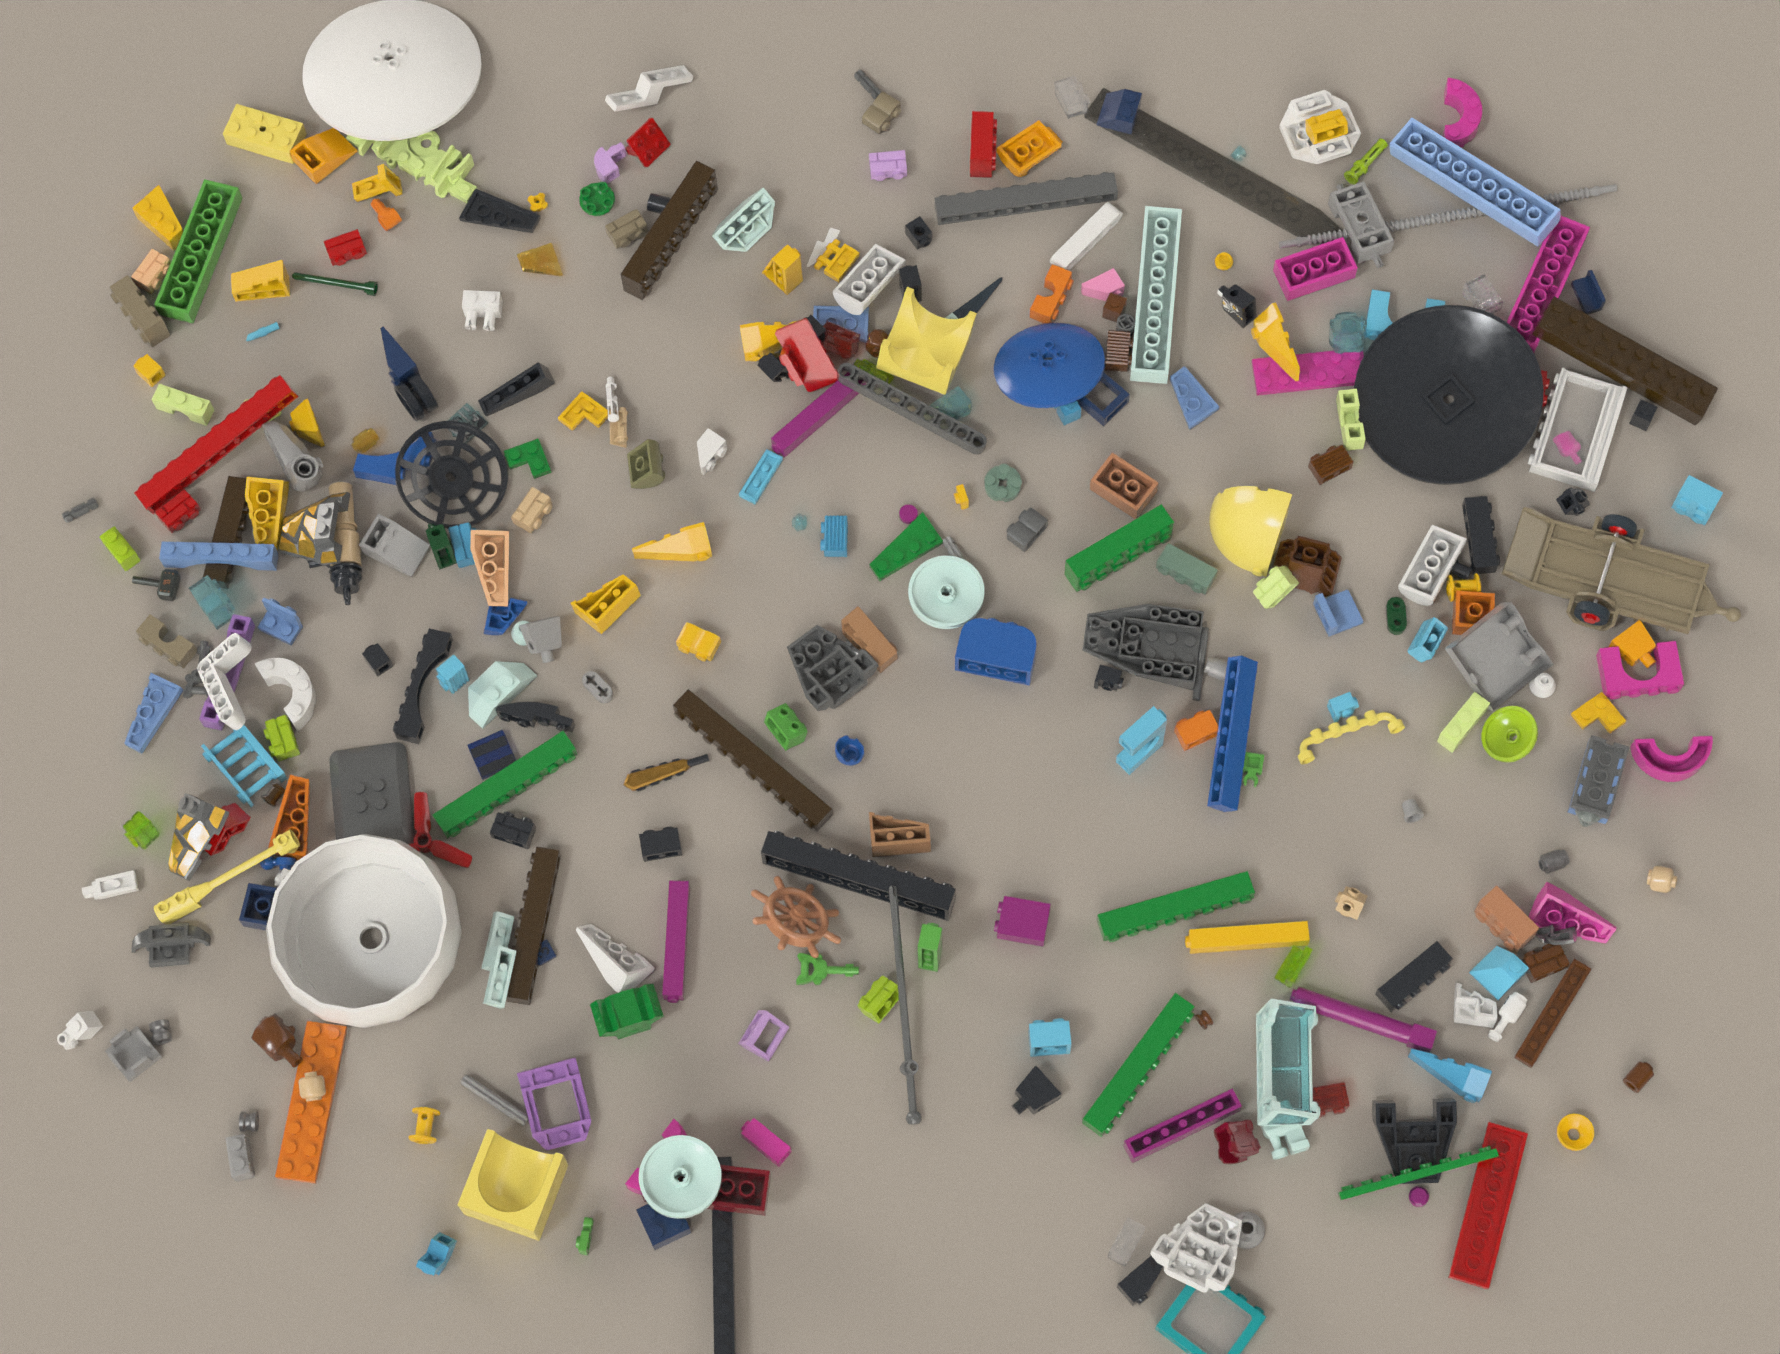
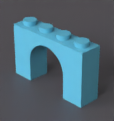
M1372 289L1364 337L1375 340L1381 332L1393 323L1388 316L1390 292ZM1427 298L1424 308L1445 305V301Z
M1154 706L1119 737V744L1124 750L1117 755L1116 762L1129 775L1163 746L1167 716L1161 709L1157 710Z

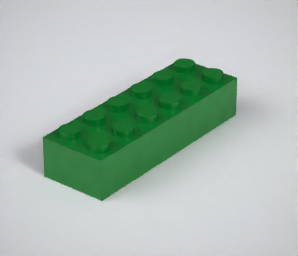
M1161 504L1065 561L1064 575L1076 592L1087 590L1095 581L1104 580L1112 571H1119L1129 561L1130 563L1136 561L1140 557L1139 555L1151 552L1160 543L1165 544L1172 537L1174 521Z

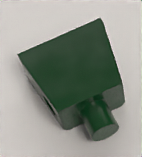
M428 524V529L425 532L439 570L457 564L443 524L437 526Z

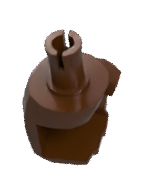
M276 1013L268 1017L265 1016L254 1029L251 1039L274 1061L285 1058L293 1068L297 1067L302 1062V1058L293 1050L296 1044L294 1036L296 1028L293 1025L286 1026L283 1023L284 1020Z

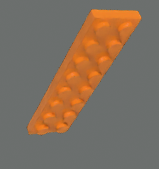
M307 1021L300 1053L302 1062L297 1067L275 1177L278 1179L316 1184L347 1032L346 1026ZM317 1072V1075L324 1077L326 1094L321 1096V1100L306 1101V1099L301 1098L299 1079L305 1077L304 1073Z

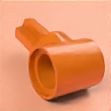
M373 199L370 203L377 212V219L385 231L390 230L402 221L394 208H386L380 199Z

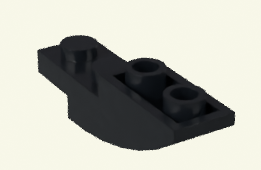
M515 702L496 708L497 715L501 720L517 722L519 726L528 728V726L534 728L537 721L542 726H554L561 732H573L575 728L574 720L560 715L558 706L539 702Z

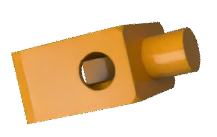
M1640 620L1615 637L1609 647H1619L1621 659L1632 667L1640 661L1647 669L1656 663V660L1650 655L1656 645Z

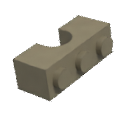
M149 614L136 630L139 636L138 640L145 646H148V644L152 646V650L159 656L165 655L168 658V662L173 666L179 665L184 669L197 653L195 645L180 634L172 642H163V638L169 630L164 623Z

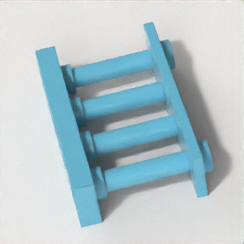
M243 725L239 730H233L234 732L211 750L205 744L201 745L204 750L202 753L204 758L209 763L213 761L238 791L239 794L236 796L243 804L247 802L252 807L254 804L249 797L272 779L276 780L278 778L283 783L288 778L252 733ZM243 737L247 741L244 743L245 746L221 764L215 755L237 738L241 739ZM255 751L258 755L256 760L232 778L226 770L247 753ZM261 765H267L270 769L267 771L268 774L246 791H243L238 783Z

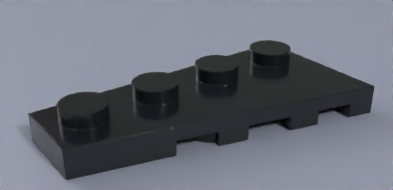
M478 189L474 190L459 217V220L462 222L528 233L534 232L541 219L539 214Z

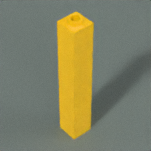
M1308 921L1189 929L1188 936H1185V947L1189 948L1190 954L1308 946L1310 941Z

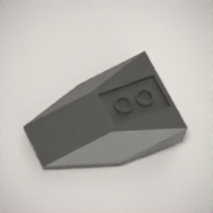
M1143 604L1087 614L1082 651L1138 677L1193 691L1204 612Z

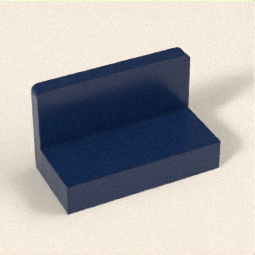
M1588 270L1586 277L1571 282L1583 313L1588 315L1603 309L1606 300L1592 270Z

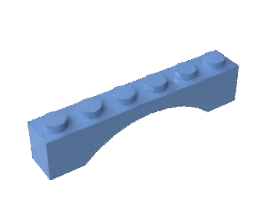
M162 541L159 559L165 568H185L197 564L221 563L239 565L256 570L277 571L279 553L274 544Z

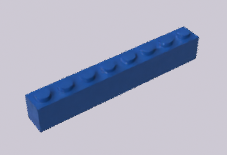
M1242 655L1228 657L1207 804L1208 807L1222 812L1238 811L1258 662Z

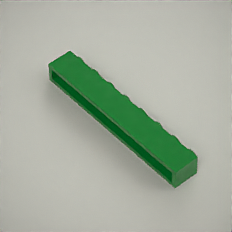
M562 731L435 812L432 816L447 839L455 837L466 826L474 825L478 821L477 819L483 815L491 814L497 806L508 803L514 795H520L526 791L528 786L539 783L545 775L556 772L559 766L572 762L578 755L576 748L565 732Z
M1246 871L1097 914V923L1103 941L1115 942L1122 936L1128 935V937L1139 934V931L1142 930L1153 931L1160 925L1170 926L1180 919L1190 920L1195 918V915L1201 913L1203 915L1211 914L1218 908L1224 910L1231 908L1233 904L1239 902L1241 904L1249 903L1254 898L1255 891L1249 873Z
M1174 993L1082 1119L1083 1125L1100 1137L1104 1133H1110L1114 1127L1112 1122L1116 1117L1120 1118L1126 1110L1124 1107L1128 1101L1132 1102L1138 1094L1136 1089L1139 1085L1142 1087L1149 1079L1147 1074L1151 1069L1155 1071L1161 1062L1159 1060L1161 1055H1166L1171 1049V1041L1174 1038L1178 1039L1184 1031L1182 1026L1185 1022L1189 1024L1195 1016V1013H1193L1194 1005L1177 993Z

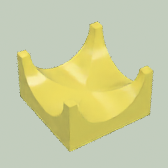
M907 287L893 328L887 340L884 339L881 344L876 368L946 395L970 340L977 313L970 311L967 316L961 319L939 317L923 308L915 298L914 289Z

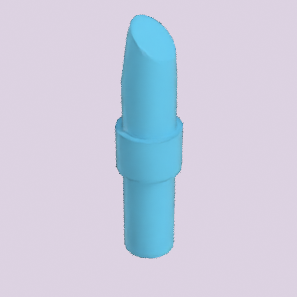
M275 322L266 327H261L257 331L248 334L246 341L264 337L268 333L280 329L278 323Z

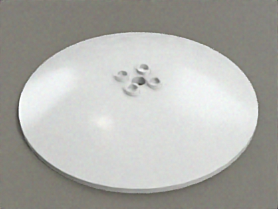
M382 0L346 12L320 32L310 46L304 61L303 85L313 110L322 120L336 130L366 140H403L430 132L455 117L466 106L476 91L481 76L482 62L475 36L469 27L453 13L437 5L418 0ZM388 57L394 58L389 61L386 60Z

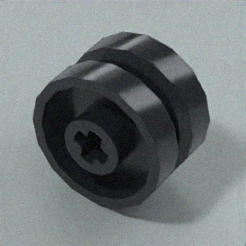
M415 373L408 378L409 387L401 382L394 387V391L406 411L417 422L425 416L424 409L432 412L439 406L429 387Z

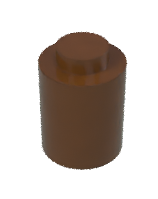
M1638 1062L1624 1077V1084L1633 1092L1639 1093L1654 1076L1653 1067L1647 1062Z

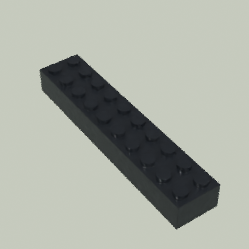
M768 831L761 850L762 863L888 903H890L889 887L896 886L898 906L949 921L956 901V888H953L949 883L943 882L939 884L934 882L932 878H920L910 871L900 872L893 866L886 865L884 867L878 865L874 860L867 859L865 861L859 859V856L855 854L845 855L838 849H826L816 842H811V844L803 842V839L796 836L790 838L780 831Z

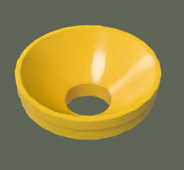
M1569 1114L1559 1122L1557 1138L1562 1146L1569 1150H1583L1593 1141L1594 1127L1585 1116ZM1571 1129L1577 1130L1579 1139L1571 1140L1568 1137V1131Z

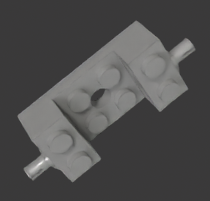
M1365 182L1346 188L1341 183V185L1336 186L1337 191L1330 193L1328 205L1335 219L1341 218L1352 240L1350 249L1357 263L1373 260L1376 267L1381 268L1384 263L1380 256L1392 251L1394 240ZM1364 216L1367 220L1362 222L1357 217Z

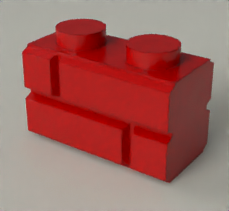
M358 229L323 241L332 266L344 265L348 260L361 259L367 254Z
M184 489L159 508L155 514L162 524L173 533L174 531L181 530L184 527V523L189 519H195L201 509L198 503Z

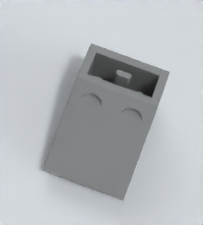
M380 514L376 516L359 544L363 554L410 577L413 576L430 548L428 543Z

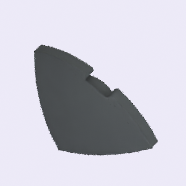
M1550 925L1539 928L1535 935L1539 941L1551 945L1573 944L1577 941L1575 927L1555 931L1554 926Z

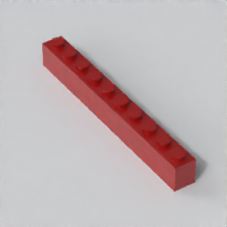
M281 375L272 378L268 385L256 391L254 396L244 401L236 411L229 413L221 423L214 425L210 432L198 438L194 445L186 448L176 459L171 460L163 470L156 472L152 479L140 485L134 494L146 510L154 514L159 508L261 428L262 424L267 423L299 396Z

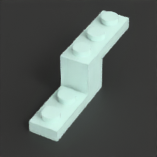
M496 911L493 913L481 968L490 971L483 1004L502 1009L505 1007L516 956V950L508 948L514 916Z

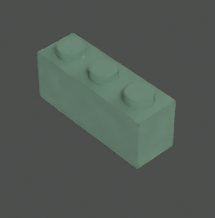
M1169 543L1156 563V569L1161 574L1169 575L1179 584H1186L1194 592L1206 595L1216 579L1218 572L1216 568Z

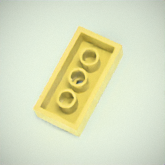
M239 104L235 105L223 132L227 145L294 164L289 150L304 140L307 135L301 122Z

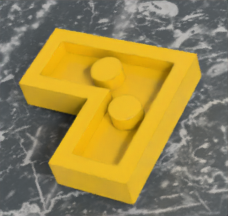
M582 391L558 417V421L572 431L584 418L599 428L608 419V410Z
M1600 692L1571 713V716L1582 730L1597 719L1609 734L1626 723L1624 717L1603 692Z

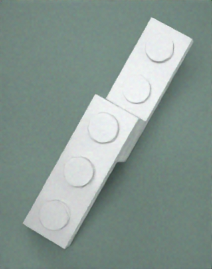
M684 65L642 72L635 90L609 94L606 96L605 101L615 112L658 104L663 87L692 82L693 75Z

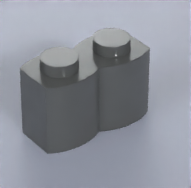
M1032 507L1027 511L1023 510L1018 517L1019 521L1015 524L1012 523L1006 531L1007 540L1024 552L1030 548L1034 541L1048 527V519Z

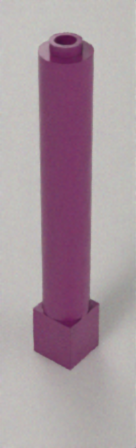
M1299 986L1297 990L1293 989L1290 1000L1294 1003L1316 1006L1317 1014L1405 1043L1406 1047L1430 1053L1436 1037V1030L1415 1023L1411 1025Z

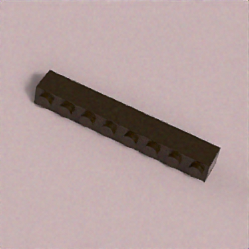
M536 847L535 853L532 852L530 864H532V869L527 873L526 882L528 883L527 890L524 889L522 901H525L524 907L520 908L518 919L521 920L520 926L515 929L516 945L511 948L516 950V956L506 997L507 1002L524 1005L531 1004L539 966L537 961L538 953L541 950L545 937L561 860L559 850Z

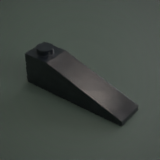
M537 362L479 399L478 402L484 415L487 417L542 392L553 385L555 381L549 369Z
M1151 1255L1119 1282L1117 1288L1132 1306L1136 1303L1141 1305L1148 1299L1147 1294L1164 1266L1157 1263Z

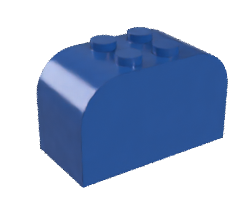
M995 618L972 619L963 626L955 654V671L1030 686L1036 659V638L1029 629L1018 626L1014 622L1003 623Z

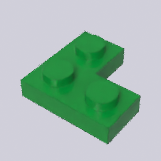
M538 438L503 451L510 470L528 464L534 479L552 473Z

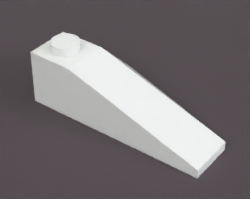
M588 924L577 927L576 931L606 982L616 992L619 993L636 988L654 971L655 968L638 953L633 955L626 950L627 946L611 941L610 935L594 925Z

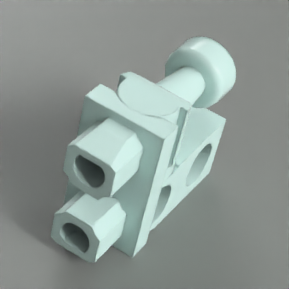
M1288 1100L1280 1102V1108L1296 1110L1292 1109ZM1280 1113L1270 1122H1300L1298 1116ZM1301 1125L1260 1126L1265 1138L1270 1139L1274 1151L1271 1152L1273 1160L1289 1155L1287 1149L1281 1145L1280 1137L1282 1136L1285 1137L1291 1155L1307 1151L1310 1148Z

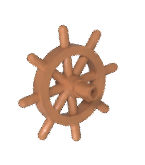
M775 876L774 883L777 890L769 897L758 890L751 891L752 897L765 903L763 916L753 918L752 922L754 925H767L769 930L780 939L777 946L779 950H784L787 944L807 947L811 956L817 958L819 952L815 945L823 937L835 944L841 943L839 936L827 930L829 926L828 917L838 916L839 911L837 909L825 910L821 902L812 895L814 891L813 884H809L804 891L794 887H785L782 879L779 876ZM779 901H784L786 906L779 903ZM775 910L779 911L782 914L776 915ZM809 919H816L817 924ZM806 927L814 931V933L809 934Z

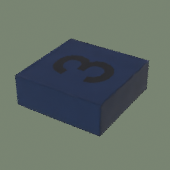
M547 939L542 942L541 950L538 953L537 961L539 967L557 957Z

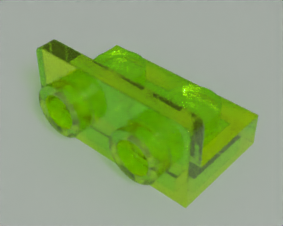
M857 358L853 363L854 366L888 384H891L894 380L892 374L877 369V365L867 359L861 361Z
M1293 946L1274 979L1291 988L1310 958L1313 949L1305 946L1304 950Z

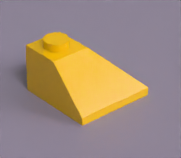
M305 399L290 413L292 418L289 421L292 432H297L298 437L323 447L325 444L309 400Z

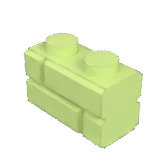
M1275 566L1269 571L1270 575L1267 578H1263L1256 583L1257 588L1253 590V593L1266 609L1274 608L1299 584L1298 580L1286 566Z

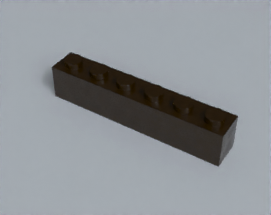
M228 476L211 543H242V532L247 527L246 516L250 513L245 498L247 478ZM206 563L202 577L205 585L228 589L229 584L233 582V568L236 565Z

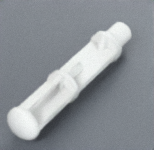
M613 377L607 378L608 420L610 422H617L619 420L617 396H614V390L617 388Z

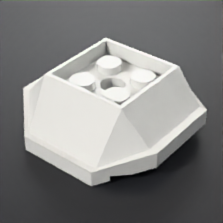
M1326 90L1291 100L1279 127L1292 158L1314 164H1320L1351 154L1361 136L1348 103L1331 95ZM1340 109L1348 122V134L1313 145L1306 133L1305 120L1312 116Z

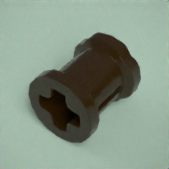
M273 782L270 790L265 795L263 794L261 798L275 808L276 802L284 795L285 789L276 782Z

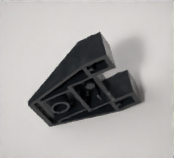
M1453 1098L1433 1099V1119L1396 1120V1103L1393 1100H1372L1373 1123L1395 1177L1401 1175L1400 1171L1412 1168V1171L1421 1170L1420 1165L1430 1162L1432 1166L1440 1164L1439 1160L1447 1157L1457 1124V1101ZM1441 1173L1402 1184L1439 1183Z

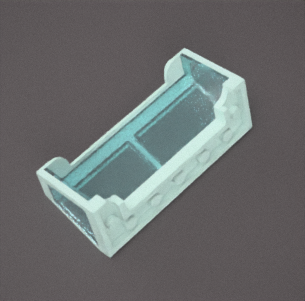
M1270 999L1256 1014L1257 1125H1311L1320 1116V1107L1317 1102H1313L1311 1029L1318 1022L1316 1006Z

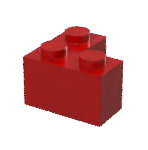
M236 803L221 807L228 811L229 815L220 834H214L208 842L212 846L210 850L205 849V851L210 856L224 851L231 836L243 832L251 818Z

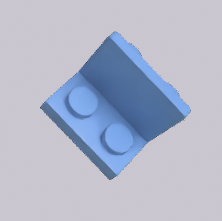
M1349 590L1324 598L1323 593L1315 595L1313 605L1328 637L1363 624V619Z
M263 598L262 602L267 612L258 625V629L292 646L303 628L296 611L289 606L286 608L281 606L275 599L270 598L268 600Z

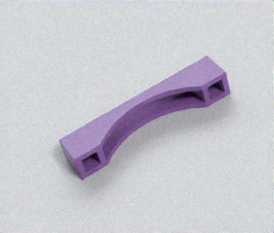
M233 614L227 631V638L236 633L250 643L255 630L253 620L249 617ZM245 658L225 674L234 693ZM208 696L199 720L206 728L222 731L225 723L219 719Z

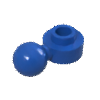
M270 856L261 861L260 865L264 870H271L274 866L279 867V870H283V868L291 870V867L296 862V858H274Z

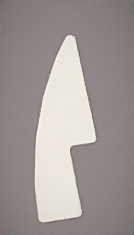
M830 228L825 241L816 242L807 267L813 265L819 255L826 251V246L837 238L840 230Z

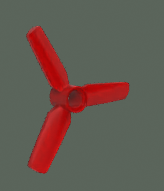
M416 792L414 794V821L417 834L414 837V843L408 845L421 853L431 852L435 857L464 868H469L473 859L471 855L441 840H432L429 834L431 820L428 795L426 792ZM422 839L429 840L426 845H419V842Z

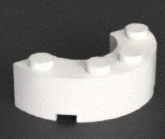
M269 658L255 663L268 687L274 684H284L292 688V699L284 708V711L295 729L299 731L312 717L316 704V693L309 676L297 663L284 658Z

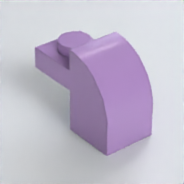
M621 142L611 146L608 151L600 147L594 156L596 173L602 182L608 184L620 176L616 163L626 157V150Z

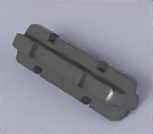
M862 70L855 72V79L861 82L860 84L876 99L882 91L876 87L868 76H865Z
M95 498L87 500V503L83 502L71 508V511L63 512L62 517L68 523L74 517L78 518L90 512V509L98 508V503Z

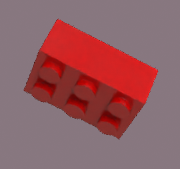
M972 111L970 177L992 178V171L996 169L997 119H994V112Z

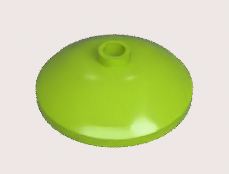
M1506 706L1500 708L1488 717L1481 733L1482 745L1485 751L1497 761L1514 762L1520 760L1533 749L1538 737V726L1532 714L1522 707Z

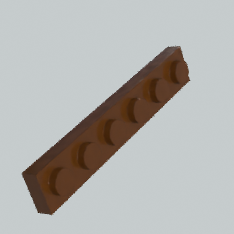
M1574 958L1514 1056L1515 1059L1530 1068L1533 1067L1590 973V967Z

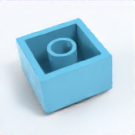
M1689 475L1671 508L1680 515L1688 516L1697 524L1706 525L1723 492Z
M1058 1018L1052 1020L1053 1022L1035 1020L1032 1024H1029L1030 1057L1070 1054L1071 1035L1069 1021Z

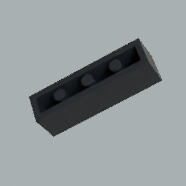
M1487 496L1466 497L1462 503L1470 562L1473 567L1472 575L1475 573H1495L1497 567L1500 566L1499 554L1496 555L1497 538L1493 537L1495 524L1494 520H1491L1490 517L1492 513L1491 502H1488Z
M1436 941L1378 988L1375 995L1390 1012L1395 1009L1399 1011L1407 1004L1406 1000L1410 996L1415 998L1422 991L1421 987L1425 984L1427 986L1431 985L1437 979L1435 976L1440 972L1442 974L1447 972L1451 968L1450 964L1453 958Z

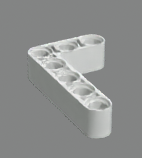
M236 633L230 635L199 662L197 667L219 719L233 730L242 728L246 719L225 674L244 659L252 648L247 640Z

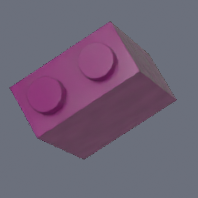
M1004 896L1003 902L999 901L997 913H1001L1000 920H996L994 932H997V939L1043 947L1051 904Z

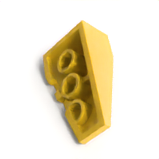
M1275 302L1254 319L1251 334L1253 339L1257 340L1259 346L1291 378L1299 381L1300 367L1294 349L1290 348L1288 332L1283 331L1282 323L1284 320Z
M764 322L740 325L745 361H758L764 355H768L770 352L775 353L782 349L775 332L777 329L787 325H783L781 322H774V325H765Z
M247 477L245 498L250 512L249 517L252 521L255 544H274L278 551L283 518L288 501V481Z

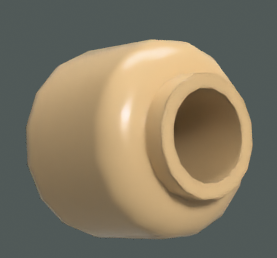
M1655 866L1653 870H1649L1647 885H1650L1652 891L1669 893L1671 888L1676 887L1677 876H1674L1672 868Z
M317 1072L304 1073L305 1077L299 1079L301 1098L306 1099V1101L321 1100V1096L326 1094L324 1077L317 1075Z

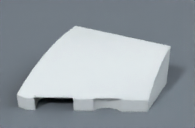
M1456 983L1454 1022L1493 1028L1497 1020L1496 1002L1482 997L1475 991L1470 993L1461 988L1462 984Z

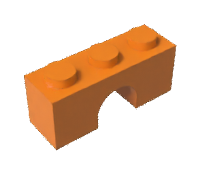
M1053 264L1051 265L1045 277L1044 288L1051 290L1054 294L1049 297L1037 294L1030 308V318L1044 324L1051 323L1052 320L1057 319L1059 314L1058 308L1064 304L1067 297L1065 293L1067 289L1071 290L1074 283L1071 271Z

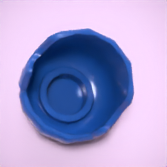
M845 735L837 740L835 755L839 762L844 765L854 766L862 761L865 754L864 746L857 738L851 739L848 735Z

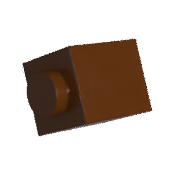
M1110 292L1103 307L1102 318L1117 323L1118 317L1123 315L1126 310L1127 298Z

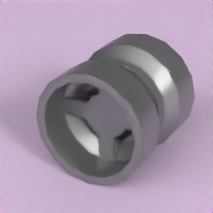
M157 1020L149 1024V1030L153 1033L151 1037L153 1045H163L172 1041L171 1033L168 1031L170 1027L168 1020Z

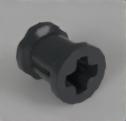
M1456 560L1449 575L1454 574L1463 580H1467L1473 567L1465 566L1459 563V560Z

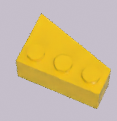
M158 185L132 209L138 220L175 251L183 234V229L160 185Z
M283 260L231 273L232 295L235 302L290 296L289 275Z

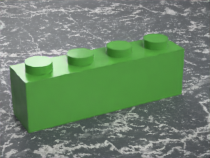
M935 923L922 924L918 942V968L938 972L942 954V928Z

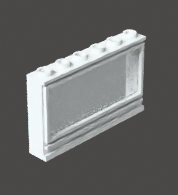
M1562 367L1560 374L1556 373L1553 384H1556L1555 390L1551 389L1548 400H1551L1550 406L1546 405L1543 416H1546L1545 422L1541 421L1538 432L1541 433L1540 438L1536 437L1533 448L1536 449L1535 454L1531 453L1528 464L1531 465L1529 472L1595 492L1627 387L1565 370Z

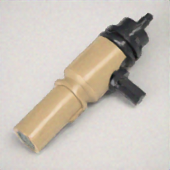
M336 482L329 486V495L349 492L350 500L348 511L338 512L334 541L342 545L340 564L326 566L330 568V580L334 584V591L343 595L345 605H350L351 594L359 591V582L362 580L360 535L356 532L358 525L355 523L353 486L346 482ZM307 561L309 568L325 566L315 561Z

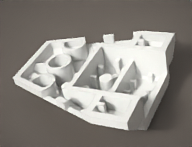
M1205 1203L1187 1216V1220L1181 1225L1179 1223L1175 1225L1173 1231L1166 1235L1164 1233L1160 1236L1150 1254L1157 1263L1164 1266V1272L1167 1275L1203 1293L1208 1292L1209 1289L1214 1291L1225 1290L1234 1275L1242 1220Z

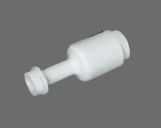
M1513 992L1512 995L1508 996L1499 1010L1501 1020L1494 1030L1489 1031L1488 1037L1499 1042L1502 1039L1501 1033L1508 1023H1515L1526 1007L1527 999L1523 995Z

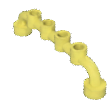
M1370 710L1364 714L1365 718L1358 720L1356 716L1348 718L1346 725L1340 726L1338 722H1335L1328 726V731L1322 732L1320 728L1312 730L1310 732L1311 736L1304 739L1300 744V754L1297 757L1300 764H1308L1315 759L1312 750H1307L1309 745L1320 744L1326 739L1340 737L1343 733L1349 731L1355 732L1367 725L1373 726L1381 720L1390 722L1388 729L1391 734L1401 732L1405 726L1401 719H1396L1391 713L1382 712L1376 714L1374 710Z

